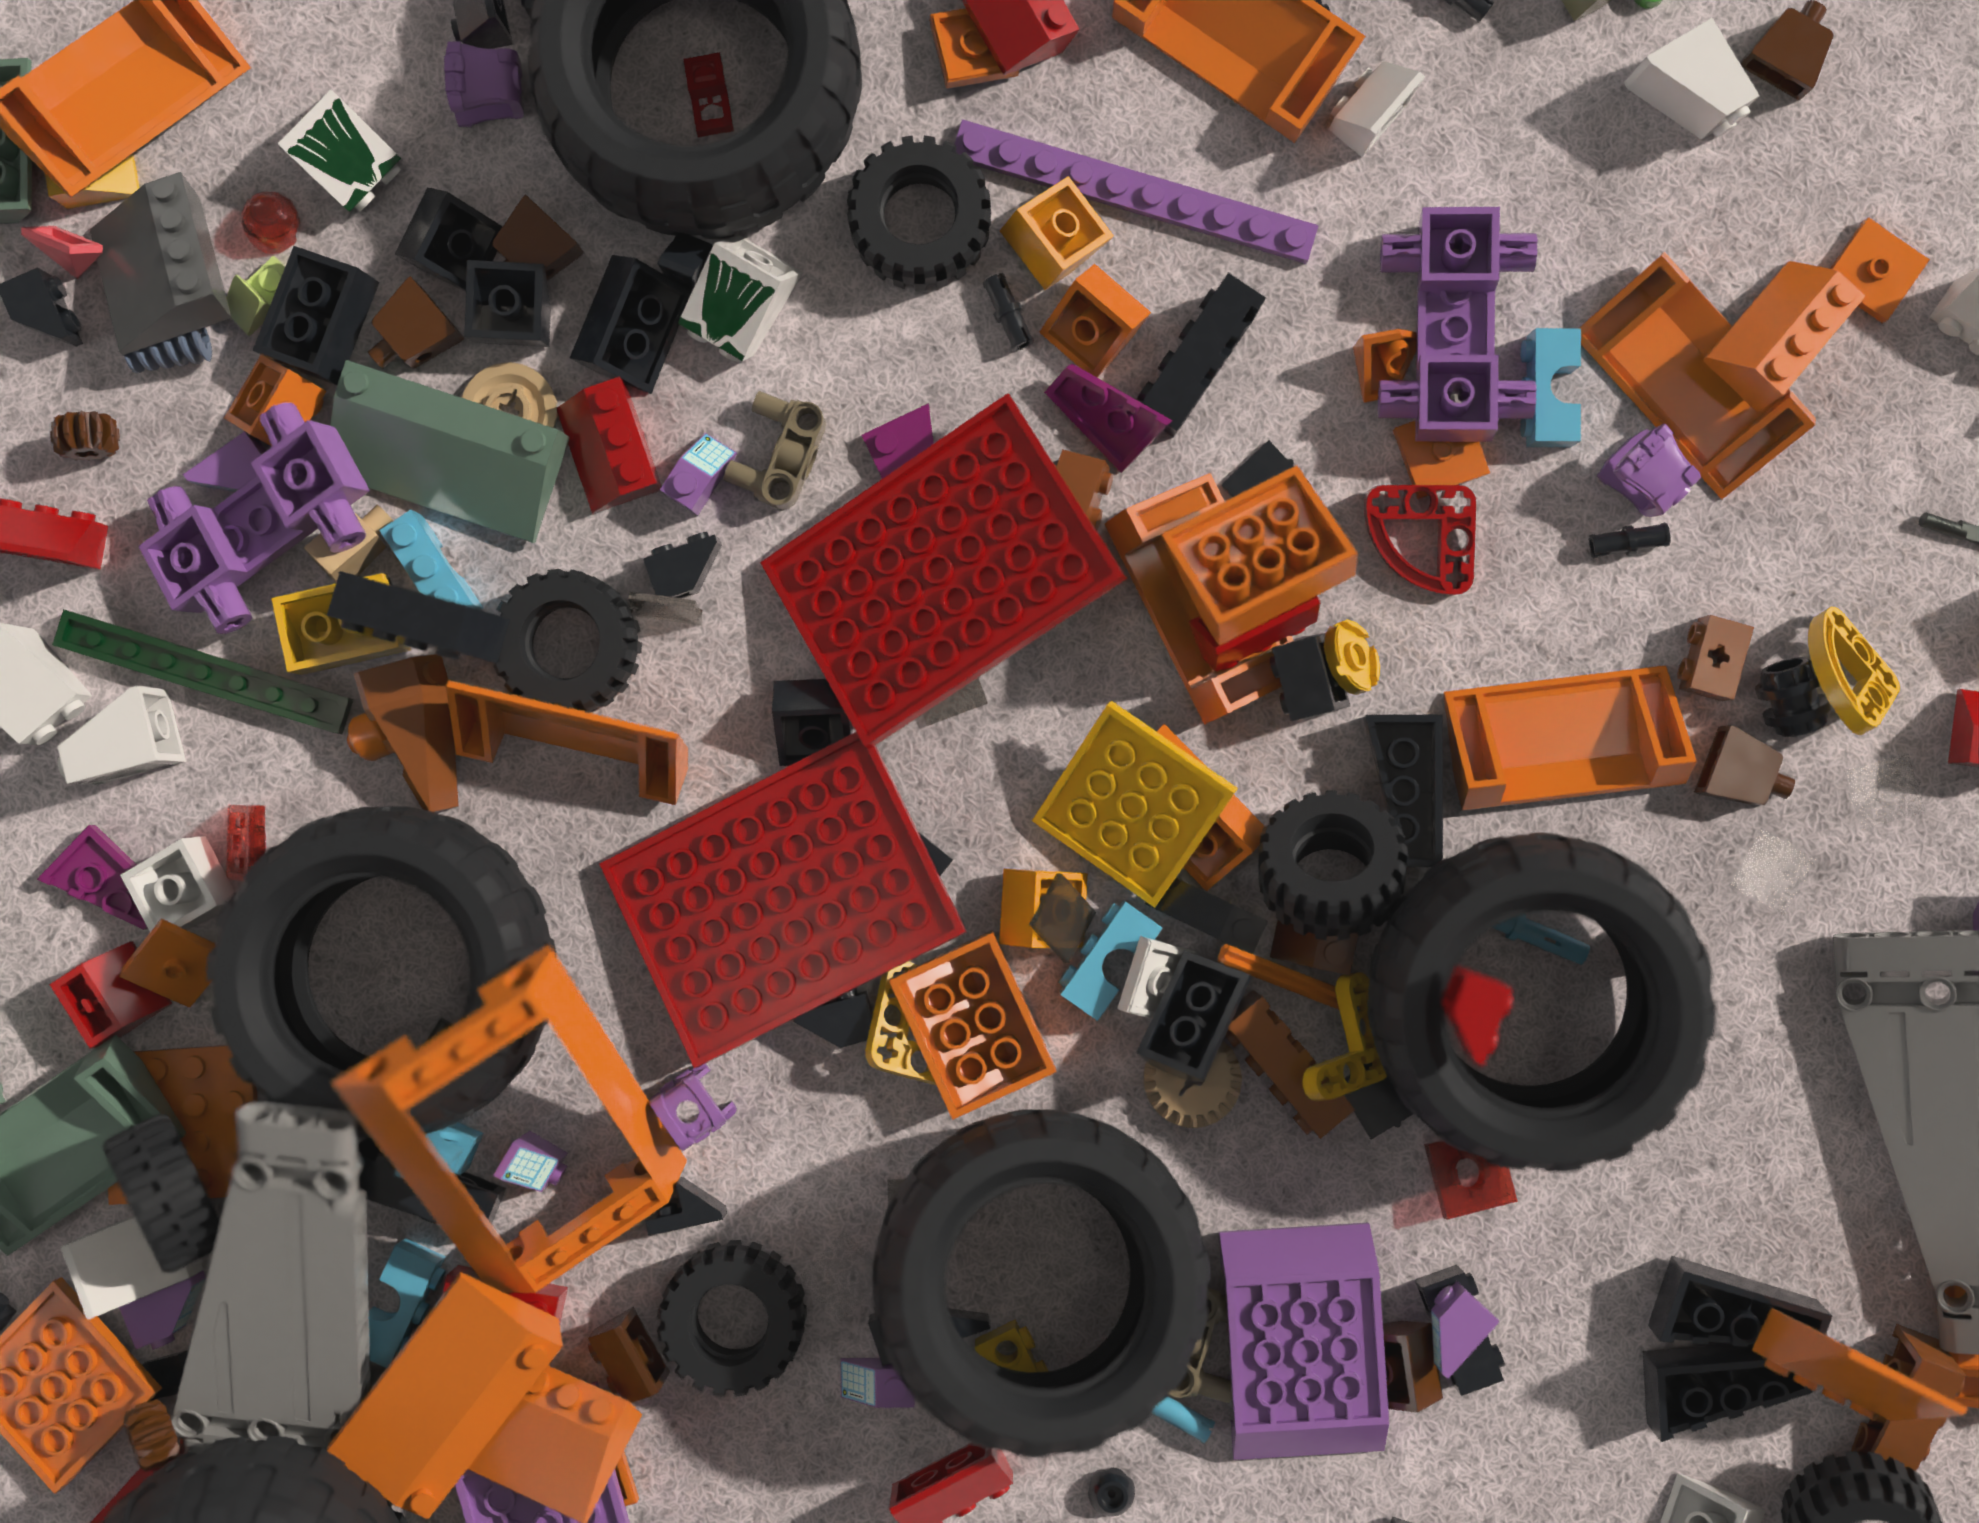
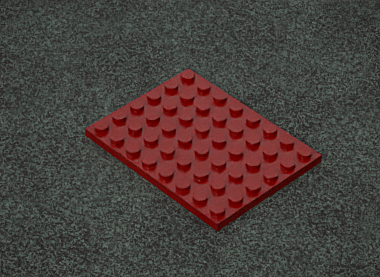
M1009 393L760 562L863 745L868 749L885 740L1127 579Z
M857 732L599 863L694 1068H698L967 932L876 745L871 749L865 747Z

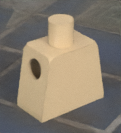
M379 505L371 509L362 519L356 514L366 533V537L355 547L343 552H331L321 533L304 547V550L316 564L335 582H337L340 571L359 576L386 548L378 536L381 533L379 530L391 523L393 519Z

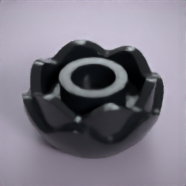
M1113 1467L1093 1475L1090 1481L1088 1498L1096 1511L1102 1515L1114 1517L1125 1513L1132 1506L1135 1497V1485L1132 1479L1121 1469ZM1113 1490L1115 1491V1495L1110 1496L1108 1492Z

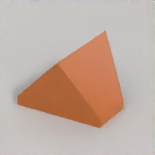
M1394 329L1362 335L1355 343L1353 351L1364 403L1378 400L1380 380L1404 379L1416 353L1417 332Z

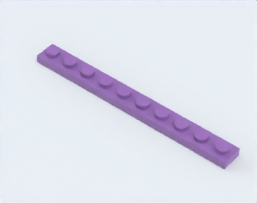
M963 119L961 120L954 144L956 145V153L961 155L966 152L973 159L974 166L1048 188L1069 176L1086 199L1304 264L1308 262L1319 226Z

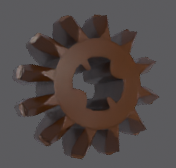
M81 410L80 412H67L65 415L54 417V421L51 422L50 441L53 444V451L62 458H72L75 461L102 460L105 457H111L116 454V451L119 449L120 433L116 420L111 418L110 415L106 413L98 414L96 411L84 412Z
M158 1399L151 1402L146 1401L125 1413L124 1425L137 1464H139L141 1469L144 1471L155 1467L158 1469L178 1456L180 1449L177 1441L178 1438L163 1402Z

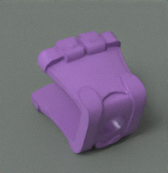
M448 41L444 56L445 91L450 109L455 113L458 126L472 127V125L490 120L523 118L524 105L521 91L522 63L518 53L510 48L485 49L462 44L461 41Z
M1662 424L1652 431L1645 429L1628 439L1604 462L1603 467L1597 474V477L1604 485H1608L1620 492L1646 517H1656L1666 513L1672 505L1674 506L1682 500L1691 490L1690 487L1701 478L1700 472L1688 462L1679 449L1672 435L1673 432L1666 424Z
M707 1064L692 1070L689 1068L680 1073V1075L675 1077L676 1081L673 1079L659 1089L660 1092L649 1100L652 1109L682 1151L695 1144V1142L698 1143L710 1135V1131L713 1133L720 1129L727 1119L732 1117L737 1111L733 1101L719 1109L700 1082V1079L711 1071ZM692 1101L698 1106L699 1116L694 1122L685 1123L678 1118L677 1107L681 1102Z

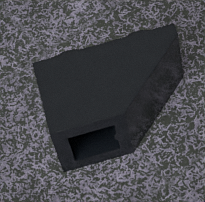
M37 267L0 283V296L11 320L77 347L83 344L78 333L82 330L80 321L72 310H68L63 299L67 296V292L57 276H52Z
M702 532L692 535L686 539L688 544L673 548L672 544L657 547L651 550L652 556L643 559L659 603L665 605L699 593L722 547L720 539L715 534L709 536L708 532Z
M857 988L837 997L836 1000L829 1001L793 1019V1022L835 1046L843 1048L867 1041L873 1011L867 991L858 993Z

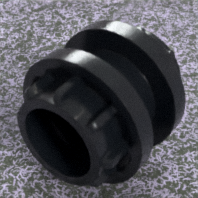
M1804 657L1786 659L1762 669L1760 673L1761 682L1755 686V691L1759 700L1771 702L1772 708L1766 709L1762 715L1765 724L1774 727L1777 735L1783 737L1801 736L1817 731L1827 724V713L1833 707L1825 694H1818L1816 688L1820 687L1810 659Z

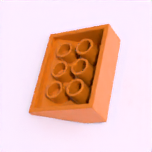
M1298 465L1161 534V538L1199 615L1219 646L1339 585L1356 574L1357 551Z
M993 930L889 980L952 1120L1057 1072L1053 1059Z
M1773 1308L1752 1348L1754 1352L1767 1358L1764 1366L1785 1377L1788 1376L1789 1371L1795 1373L1794 1381L1813 1391H1816L1818 1385L1824 1387L1821 1392L1822 1395L1843 1406L1848 1399L1852 1401L1849 1408L1870 1419L1873 1418L1875 1413L1890 1421L1964 1416L1968 1409Z
M547 1366L467 1470L580 1523H587L642 1413L629 1401L551 1366Z

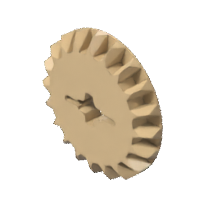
M499 363L483 369L471 379L462 395L464 399L500 410L502 406L509 407L511 402H515L514 408L519 412L518 417L554 428L558 418L557 400L552 387L537 371L519 363Z
M1222 1041L1202 1085L1199 1087L1193 1084L1190 1088H1187L1182 1096H1179L1184 1088L1186 1080L1155 1068L1146 1061L1144 1087L1147 1098L1153 1108L1164 1119L1175 1125L1187 1128H1200L1212 1125L1231 1111L1239 1097L1242 1084L1239 1061L1232 1048Z

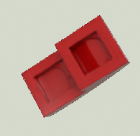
M720 52L684 58L688 91L691 97L698 138L733 132L734 126ZM721 96V101L713 103V97ZM707 98L708 104L700 105L699 99ZM709 105H717L723 108L724 117L702 120L701 111Z

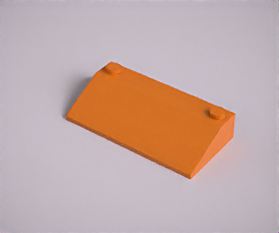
M133 0L22 78L18 75L0 88V128L47 176L72 198L247 72L251 67L198 0Z
M1114 0L1113 19L1294 143H1296L1366 37L1314 0Z
M1663 252L1578 328L1581 329V345L1655 427L1666 424L1671 429L1672 435L1685 458L1700 472L1701 478L1722 500L1816 425V418L1790 389L1783 396L1757 412L1703 361L1732 325L1675 262Z
M1211 473L1130 506L1104 523L1204 725L1282 687L1280 678H1275L1271 669L1270 657L1274 656L1272 647L1294 642L1292 636H1287L1273 643L1268 650L1253 653L1239 660L1234 667L1225 670L1221 669L1217 672L1202 658L1188 622L1200 615L1161 538V534L1225 502Z
M1666 665L1446 691L1443 694L1453 774L1462 810L1686 784L1697 762Z
M448 681L446 689L456 755L493 763L504 734L638 764L639 797L676 805L688 770V747L678 733Z
M460 1272L329 1443L327 1452L345 1462V1466L356 1473L365 1482H369L393 1505L429 1519L563 1347L559 1318Z

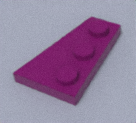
M1074 364L1067 366L1044 392L1121 473L1172 422L1171 419Z
M929 403L862 434V438L882 479L934 444Z
M88 825L37 878V880L47 885H53L68 892L67 894L79 900L90 902L102 908L103 911L143 930L148 929L120 876L137 864L96 825Z

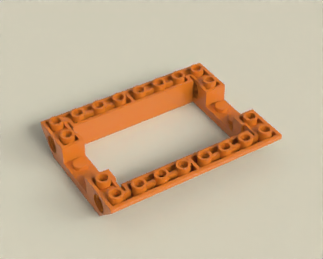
M549 945L478 989L486 1006L416 1050L408 1038L404 1036L332 1082L334 1088L483 1283L504 1293H536L666 1205L687 1162L685 1156L652 1109L646 1095ZM547 1019L637 1157L629 1163L624 1164L623 1162L604 1175L614 1191L612 1194L551 1235L547 1233L539 1220L520 1231L517 1238L505 1244L504 1240L406 1109Z

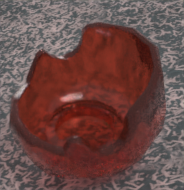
M262 191L252 195L251 198L247 199L241 212V225L245 235L253 247L264 253H282L292 247L297 241L296 232L299 224H301V220L292 200L279 192Z

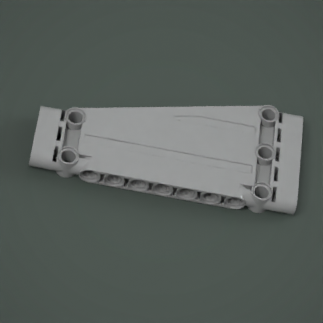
M1979 930L1833 935L1836 998L1936 1293L1939 1347L1951 1353L1979 1354ZM1934 982L1943 983L1949 988V993L1944 998L1933 999L1925 992L1928 985ZM1850 983H1857L1864 987L1866 994L1861 999L1853 1000L1846 997L1843 989ZM1956 1285L1962 1287L1966 1293L1959 1298H1953L1946 1295L1944 1290L1949 1286Z
M255 1102L242 1106L236 1113L239 1161L233 1168V1176L171 1419L175 1432L179 1434L180 1455L188 1451L200 1453L204 1449L211 1447L215 1441L240 1436L247 1441L267 1440L269 1436H284L297 1439L298 1444L322 1450L323 1447L327 1448L371 1390L366 1197L364 1190H358V1175L363 1167V1159L357 1151L356 1118L353 1114L345 1111Z

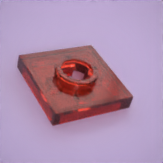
M265 805L228 806L226 876L229 880L245 881L244 875L266 852Z
M1443 1140L1424 1144L1443 1219H1452L1518 1202L1509 1168L1488 1163L1484 1158L1467 1151L1458 1150ZM1463 1159L1474 1161L1479 1169L1477 1181L1469 1187L1460 1185L1462 1183L1458 1178V1169H1455L1457 1163Z

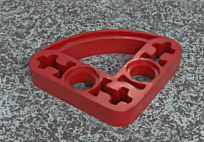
M1378 485L1366 493L1364 498V516L1370 539L1380 557L1396 574L1411 584L1437 593L1458 595L1469 590L1474 580L1476 497L1471 489L1462 485ZM1404 490L1401 501L1403 514H1398L1400 506H1385L1384 513H1379V507L1372 504L1373 498L1380 496V491H1385L1386 498H1400L1398 491ZM1417 491L1425 492L1430 498L1428 509L1422 513L1414 512L1409 503L1411 496ZM1436 491H1442L1440 498H1455L1456 491H1460V497L1466 498L1467 504L1460 507L1459 513H1455V507L1440 506L1441 514H1436L1438 506ZM1383 519H1438L1437 577L1417 569L1401 556L1387 534ZM1454 529L1462 530L1467 539L1465 546L1457 551L1451 550L1446 543L1447 535ZM1446 555L1455 557L1466 555V562L1458 561L1457 570L1459 573L1464 574L1465 577L1464 581H1458L1456 588H1453L1452 582L1446 581V574L1453 573L1454 566L1453 561L1445 562Z

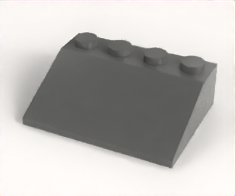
M181 172L145 183L90 229L92 241L103 245V253L97 258L118 349L122 355L232 318L200 198Z

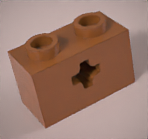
M1714 615L1700 617L1697 622H1693L1687 635V642L1691 644L1688 657L1682 659L1677 672V678L1681 680L1679 690L1721 702L1734 700L1754 627ZM1712 651V656L1717 658V663L1713 664V659L1708 657V652Z

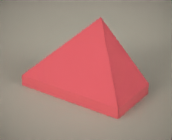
M57 226L21 227V235L77 279L103 253V245Z

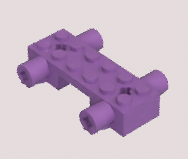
M1422 207L1418 223V234H1382L1380 272H1418L1416 380L1379 381L1378 418H1416L1415 441L1492 442L1498 430V419L1534 418L1536 407L1535 381H1498L1499 355H1495V290L1499 282V272L1535 271L1536 233H1500V207ZM1459 249L1460 254H1456L1452 250ZM1451 394H1457L1458 400L1462 402H1453V400L1450 399Z
M287 402L276 406L273 405L268 411L260 415V422L273 447L251 462L257 476L216 507L209 508L192 505L184 488L180 486L159 490L157 494L147 499L148 505L156 518L159 531L138 546L172 611L193 613L205 611L218 634L236 631L247 625L252 619V615L237 587L317 529L321 532L330 551L334 553L349 550L360 544L366 537V533L351 507L354 502L370 492L366 482L336 428L310 420L305 422L298 408L293 403Z

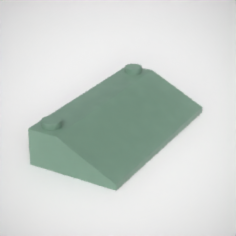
M349 360L345 361L334 394L330 425L338 431L368 488L532 543L536 542L570 440L568 435L558 429Z
M114 1035L0 1113V1250L7 1256L118 1182L101 1147L107 1138L157 1114L169 1116L180 1139L186 1134L185 1129L144 1062L117 1035Z

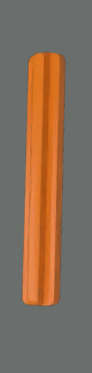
M1224 944L1221 947L1217 957L1219 963L1339 1010L1335 986L1229 944Z

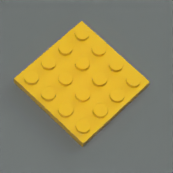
M1111 700L1098 717L1032 819V822L1155 908L1238 788Z

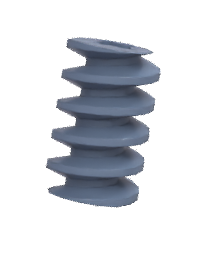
M204 327L125 354L124 358L132 372L137 374L143 372L145 368L149 371H155L160 366L165 369L173 367L174 364L180 367L188 365L189 361L193 364H200L204 359L210 362L212 359V346L208 332Z

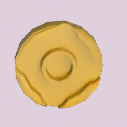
M1347 619L1328 628L1325 634L1324 650L1331 674L1339 686L1350 694L1359 695L1372 690L1371 687L1376 686L1378 683L1380 663L1377 650L1374 646L1369 647L1365 640L1369 637L1366 630L1358 623Z

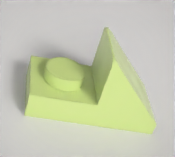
M274 255L247 281L236 274L226 296L232 319L248 336L253 334L263 324L285 269V266Z

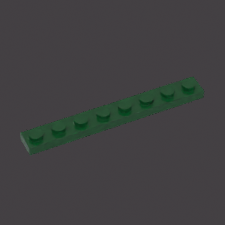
M63 609L52 643L53 646L343 735L354 700Z

